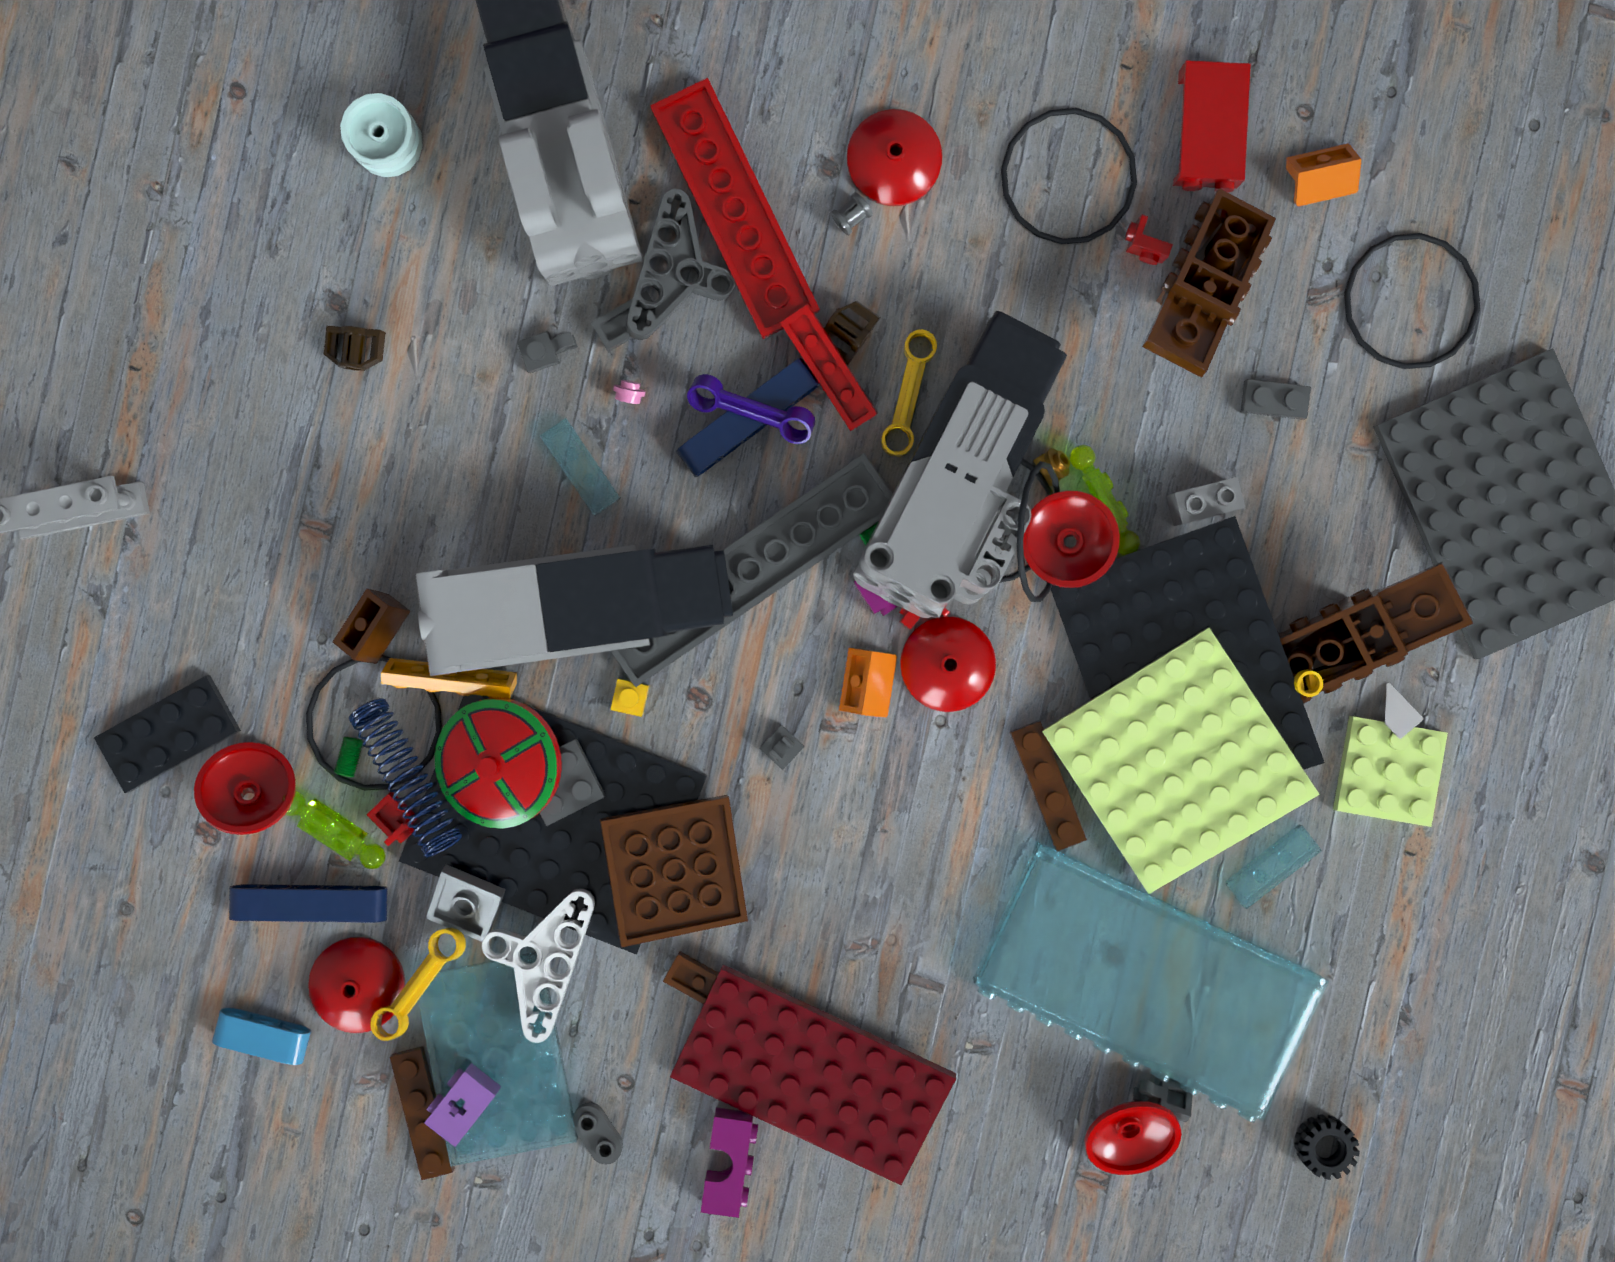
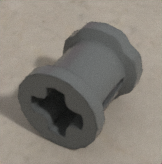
M856 192L851 195L852 199L838 211L833 210L830 213L837 226L848 236L852 233V228L865 217L870 218L873 216V212L867 202Z

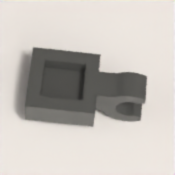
M546 331L517 341L526 370L530 374L559 364L557 354L578 347L575 337L571 335V332L563 333L551 339L550 333Z
M1164 1078L1158 1085L1141 1079L1139 1088H1134V1101H1146L1162 1105L1173 1112L1178 1120L1187 1122L1191 1117L1193 1088Z

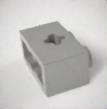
M1238 477L1166 496L1174 526L1245 508Z

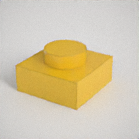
M618 678L610 710L642 717L650 685L640 684L635 687L632 681Z

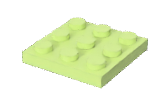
M1349 716L1333 810L1432 827L1448 733L1414 727L1404 737L1399 739L1383 721Z

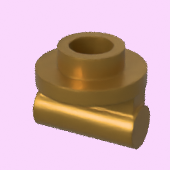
M1051 448L1045 454L1033 460L1035 465L1040 461L1051 464L1058 477V482L1069 475L1070 461L1062 451ZM1041 468V474L1049 486H1053L1047 469Z

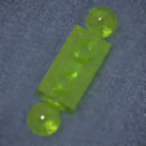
M1087 445L1076 446L1070 453V462L1075 469L1083 471L1084 475L1082 478L1091 495L1101 500L1113 513L1120 534L1118 552L1126 555L1137 551L1140 547V538L1134 531L1128 530L1126 527L1129 525L1126 520L1129 515L1122 501H1116L1111 490L1114 486L1106 472L1101 473L1099 467L1095 468L1096 456L1091 447Z
M296 791L293 803L286 815H299L301 817L297 827L348 861H351L358 854L361 864L367 869H377L383 865L386 858L384 849L378 844L366 845L363 843L368 835L367 832L316 798L306 805L305 797ZM286 795L282 797V801L285 800Z

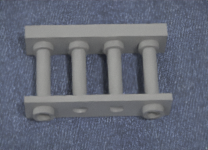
M107 476L1 498L0 534L18 530L20 539H30L150 514L144 483L134 482L116 486L114 476Z

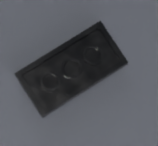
M206 675L97 735L94 739L124 793H129L241 730L212 677Z

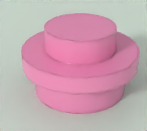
M621 380V385H614L613 391L616 392V400L632 404H640L641 397H644L646 392L640 389V383L628 380Z

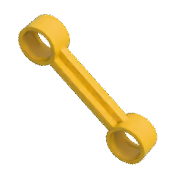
M919 329L911 332L904 344V354L907 358L898 400L892 424L884 430L881 437L883 450L893 457L904 456L910 451L914 443V435L910 427L926 363L933 358L937 349V341L934 335L927 330ZM919 336L926 337L931 342L932 351L929 356L918 358L910 352L909 343L913 338ZM900 429L907 434L909 442L904 450L892 451L887 447L885 437L890 430Z
M445 928L432 934L428 942L429 954L394 1002L390 1006L377 1010L372 1016L371 1030L378 1039L389 1041L406 1032L409 1025L408 1013L444 964L459 958L463 954L466 940L462 932L455 928ZM444 933L453 936L456 942L455 952L449 957L443 955L438 947L439 938ZM387 1011L392 1012L398 1019V1029L395 1034L387 1033L382 1027L381 1019Z

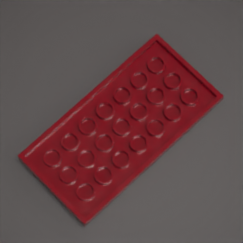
M723 964L677 1059L670 1078L894 1183L902 1185L956 1081V1073Z

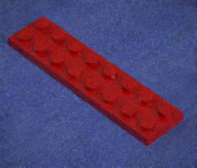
M703 79L650 105L652 113L732 274L761 338L765 339L783 330L784 328L780 322L806 304H809L814 314L820 312V308L709 79Z

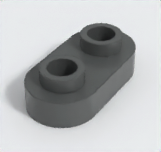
M588 1102L580 1105L572 1119L573 1129L596 1162L605 1165L614 1163L620 1157L623 1149L622 1137L598 1104ZM590 1118L594 1124L586 1126L583 1123V1119ZM603 1144L609 1145L611 1152L604 1153L600 1146Z

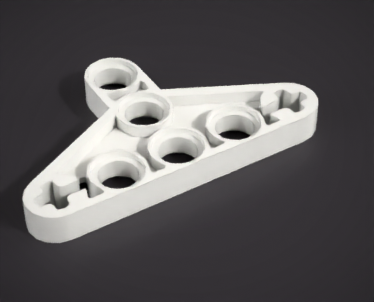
M586 889L572 891L526 937L504 929H495L488 933L482 941V950L487 958L514 967L522 1030L524 1036L531 1042H543L549 1037L554 1028L595 907L594 896ZM579 896L583 897L584 904L588 905V909L583 908L577 919L584 920L583 925L574 919L564 920L565 914L570 918L573 916L576 905L572 904L571 901H576ZM566 926L575 928L578 932L577 941L571 944L564 942L560 935L562 928ZM500 936L506 941V950L504 952L495 953L490 949L489 941L492 937ZM528 946L535 949L537 959L534 963L529 964L521 960L520 950L523 947ZM555 957L564 958L568 964L567 971L562 974L553 972L550 967L551 959ZM549 987L556 991L557 1001L555 1003L546 1004L540 999V991L543 988ZM534 1006H536L539 1010L533 1011ZM540 1011L552 1012V1016L549 1013H546L542 1026L546 1030L542 1029L539 1034L535 1033L534 1026L530 1025V1023L536 1022Z

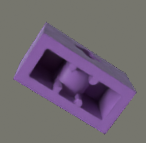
M472 1063L465 1071L459 1068L447 1083L451 1089L446 1096L443 1097L441 1094H438L427 1108L431 1115L425 1121V1124L454 1147L457 1146L501 1088L498 1083ZM460 1098L465 1101L461 1107L456 1104Z

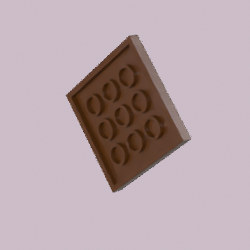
M728 795L600 819L621 947L748 921Z

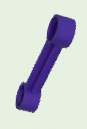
M708 374L697 376L687 393L689 404L700 412H711L718 407L779 428L782 437L793 444L807 442L811 437L816 422L812 412L804 407L794 406L787 411L771 407L725 391L722 383L716 377ZM696 389H707L715 398H705ZM788 421H799L803 423L807 429L797 430L793 428Z

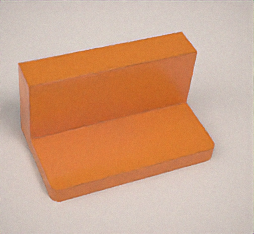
M1349 143L1286 157V170L1295 180L1294 203L1297 206L1355 194L1359 190L1361 158Z
M849 647L839 711L886 718L889 712L897 656L895 654Z

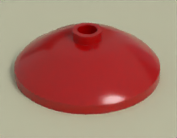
M901 109L883 110L866 118L853 132L847 149L848 172L856 188L871 201L885 206L908 205L926 195L938 179L942 166L941 144L931 125L919 115ZM898 147L902 153L894 156L890 153V149Z
M1080 491L1054 493L1042 499L1031 510V520L1023 537L1025 560L1038 577L1052 585L1076 588L1091 584L1109 570L1117 556L1120 543L1118 524L1110 509L1101 500L1088 493ZM1069 536L1076 540V545L1071 548L1064 545V539Z
M939 617L926 621L911 633L902 649L900 669L906 688L917 701L933 710L954 712L974 705L987 693L994 680L996 658L990 640L975 624L958 617ZM949 658L956 662V667L952 671H947L944 667L945 661Z
M255 742L233 744L213 754L199 770L194 784V799L202 817L214 828L236 835L257 833L277 823L291 807L296 793L295 774L287 758L273 747ZM247 793L254 794V797L250 800L243 799Z
M367 937L344 938L327 947L315 960L309 975V996L315 1011L330 1026L348 1033L372 1031L370 1024L374 1013L381 1008L390 1006L405 987V975L399 959L381 942ZM347 985H352L355 988L354 995L347 992ZM389 1011L385 1012L382 1016L381 1024H385L394 1014Z
M1131 1101L1118 1104L1103 1112L1090 1125L1085 1135L1086 1153L1093 1165L1102 1171L1116 1175L1143 1173L1160 1166L1175 1153L1181 1141V1127L1173 1112L1162 1105L1146 1101Z

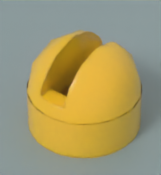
M1302 670L1294 677V687L1299 694L1313 697L1322 690L1323 679L1315 671ZM1304 676H1305L1306 684H1307V687H1308L1309 690H1305V689H1304V683H1303V677H1304Z

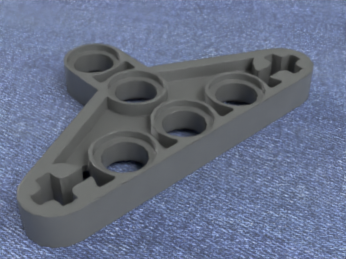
M671 189L662 198L628 313L626 330L636 340L648 339L692 293L722 301L731 295L735 287V281L730 271L702 261L689 196L680 189ZM675 199L680 201L679 206L681 208H678L673 220L668 217L671 211V204ZM664 227L670 228L675 232L676 238L672 242H664L659 238L658 231ZM653 257L663 258L667 263V269L662 272L654 271L650 267V259ZM684 267H692L696 270L698 279L694 282H687L681 277L680 270ZM715 277L724 278L728 283V289L725 292H717L713 289L711 280ZM646 286H652L658 291V299L652 302L644 300L641 296V289ZM643 308L648 310L645 324L648 326H645L640 331L636 329L637 324L632 322V320L638 321Z

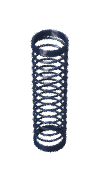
M386 699L372 700L355 709L348 719L353 728L359 730L358 737L365 739L363 746L370 748L368 755L374 757L373 764L379 766L377 772L384 774L382 781L390 783L387 790L395 792L392 799L400 801L397 808L405 810L402 817L410 819L407 826L415 828L412 835L420 837L417 844L422 846V853L425 857L436 855L458 842L462 838V834H460L461 832L458 827H454L435 836L428 842L421 843L428 834L450 824L453 818L440 822L427 832L416 834L420 827L444 816L448 809H443L433 814L420 824L411 825L415 818L436 809L443 803V800L426 806L415 815L406 816V813L411 808L431 800L438 792H431L410 806L401 807L405 800L425 792L433 786V783H426L405 797L396 798L400 791L422 782L428 777V774H421L400 788L391 789L395 782L414 775L423 768V765H416L406 770L394 780H386L390 773L411 765L418 759V756L409 757L392 767L389 771L381 772V768L384 765L405 757L413 751V747L404 748L384 762L376 763V759L379 756L402 747L408 742V738H402L393 742L378 754H371L374 747L384 745L403 733V729H398L380 738L373 745H366L369 739L380 736L398 725V721L394 720L380 726L368 736H361L364 730L386 722L394 714L393 712H387L390 706ZM384 716H387L385 719H383V720H381V721H379V722H377V723H375V724H372V723H374L375 721H377L378 719H380V718H382V717H384ZM393 724V725L390 726L389 728H387V729H385V730H383V731L377 733V732L380 731L381 729H383V728H385V727H387V726ZM396 734L395 736L389 738L388 740H385L386 738H388V737H390V736Z

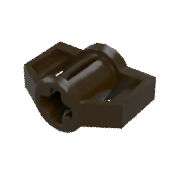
M858 301L836 309L824 327L828 336L829 332H831L851 346L848 354L836 346L847 365L850 364L881 318ZM850 308L867 320L868 324L863 328L844 315L842 311Z
M326 326L324 355L340 368L365 371L383 361L386 332L354 326ZM339 335H344L341 361L336 358ZM371 337L370 359L364 362L367 338Z

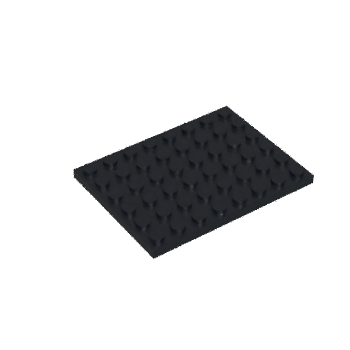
M1235 516L1115 558L1109 570L1091 584L1076 588L1052 585L1051 592L1091 700L1209 627L1302 768L1308 769L1325 763L1302 698L1294 687V676Z
M481 695L463 696L458 711L471 703L489 697ZM528 704L525 705L535 710L548 723L557 739L559 747L575 739L578 740L606 795L604 798L546 826L539 813L532 819L514 827L490 828L466 819L452 807L440 788L434 769L430 780L433 786L426 790L425 795L437 791L438 794L431 800L421 804L418 812L436 801L443 800V803L436 809L417 817L413 825L422 823L443 809H448V812L439 819L420 827L416 834L427 832L440 822L453 818L450 824L428 834L421 843L428 842L435 836L454 827H458L462 838L446 850L436 855L425 857L422 853L423 851H421L422 846L417 844L420 837H415L411 834L407 838L399 862L440 877L441 871L447 864L506 889L501 902L544 919L572 891L586 889L594 896L595 907L585 935L637 955L641 943L621 947L600 819L696 801L707 778L706 774ZM579 896L576 901H571L572 904L576 905L574 914L571 918L565 914L564 920H577L583 908L588 909V905L584 904L583 897ZM577 920L583 925L584 920ZM566 926L567 928H570V929L576 931L575 928H573V927H571V926Z

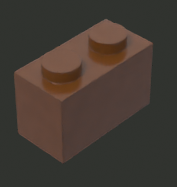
M367 588L334 638L333 643L353 660L377 664L411 611L390 594Z

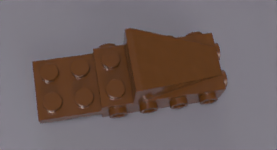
M1220 188L1209 203L1205 201L1201 203L1194 216L1198 223L1197 225L1192 224L1183 240L1187 244L1186 249L1181 248L1172 263L1176 270L1174 273L1170 272L1161 287L1162 292L1156 300L1160 303L1161 307L1142 346L1201 378L1209 368L1227 324L1232 326L1241 311L1238 305L1240 301L1244 300L1252 284L1248 282L1261 265L1262 260L1259 257L1265 252L1271 242L1272 237L1269 234L1276 220L1275 217Z
M1440 562L1381 590L1376 589L1372 592L1369 588L1360 590L1350 597L1348 596L1339 602L1323 607L1319 610L1321 614L1310 620L1307 616L1291 622L1289 624L1290 629L1278 633L1293 676L1295 677L1298 672L1306 669L1319 673L1323 679V688L1320 692L1323 691L1324 694H1327L1342 687V683L1352 678L1360 680L1371 675L1373 669L1382 665L1390 667L1400 663L1405 659L1404 656L1408 655L1409 651L1473 624V620L1443 562ZM1304 676V677H1303L1304 689H1305V690H1309L1308 687H1307V684H1306L1305 676ZM1300 694L1303 704L1312 699V697Z

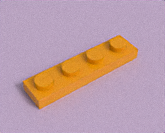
M389 658L381 672V684L392 685L395 688H421L428 692H456L461 696L481 695L488 696L489 698L510 699L517 684V672L477 669L430 676L428 662Z

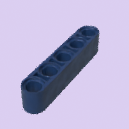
M799 358L746 398L787 411L813 392L820 384L804 360ZM727 411L677 449L676 453L696 478L765 428L767 424Z
M233 885L229 887V920L383 922L387 920L388 887L360 885Z

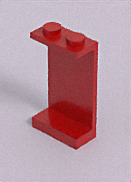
M1186 60L1179 70L1178 84H1184L1179 173L1173 179V186H1182V189L1185 191H1199L1202 187L1214 188L1216 192L1220 188L1228 193L1237 189L1245 181L1251 64Z

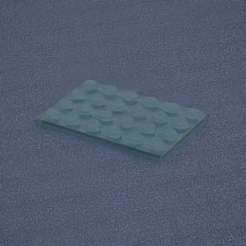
M537 953L520 955V958L525 963H534L537 959ZM492 960L439 971L418 1000L436 1095L441 1094L445 1097L451 1089L447 1085L448 1081L459 1068L465 1071L471 1063L501 1086L496 1096L457 1146L454 1147L446 1141L450 1166L577 1142L578 1135L573 1120L574 1113L556 1022L551 1034L543 1042H531L524 1036L514 967ZM549 987L543 988L540 991V999L546 1004H552ZM534 1006L533 1011L539 1010L536 1006ZM540 1011L536 1022L530 1023V1025L534 1026L535 1033L539 1034L542 1029L546 1030L542 1026V1022L546 1013L552 1016V1012ZM462 1098L456 1102L459 1107L465 1103Z

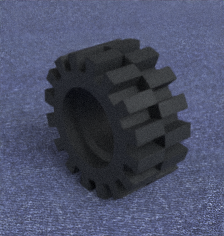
M1323 1114L1317 1115L1318 1120H1315L1313 1117L1308 1118L1307 1120L1310 1124L1306 1126L1302 1123L1299 1126L1303 1130L1302 1134L1296 1132L1295 1138L1299 1141V1143H1294L1295 1149L1299 1152L1296 1153L1298 1158L1319 1178L1322 1175L1324 1179L1331 1180V1175H1333L1336 1179L1342 1178L1341 1171L1348 1175L1351 1171L1347 1166L1351 1164L1355 1167L1357 1161L1353 1157H1359L1360 1151L1355 1147L1359 1146L1358 1140L1354 1137L1355 1134L1334 1116L1328 1115V1118H1326ZM1324 1136H1333L1338 1142L1336 1152L1328 1158L1319 1157L1316 1153L1317 1142Z

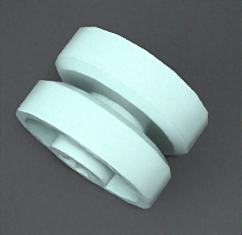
M382 93L366 94L354 100L345 110L340 124L341 139L348 152L370 173L381 177L399 176L409 171L419 160L423 147L422 133L414 118L394 97Z

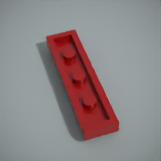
M806 304L780 322L850 431L878 414L809 304Z

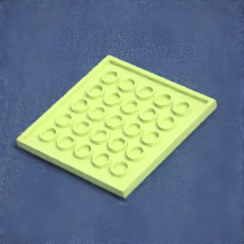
M1209 627L1042 731L1148 894L1320 795Z

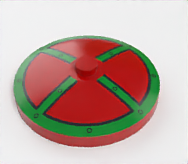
M498 697L487 698L461 708L443 727L435 750V771L444 796L458 813L481 826L508 828L532 819L551 802L560 782L562 771L561 753L552 729L535 710L516 700Z

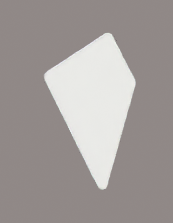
M1387 683L1385 724L1401 739L1423 720V717L1390 683Z

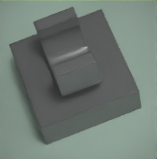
M780 725L759 749L783 770L804 748V745L783 725Z

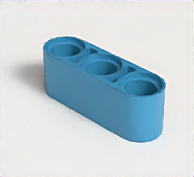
M222 1008L219 1012L212 1043L222 1048L289 1065H300L304 1061L311 1030L299 1024L241 1009Z

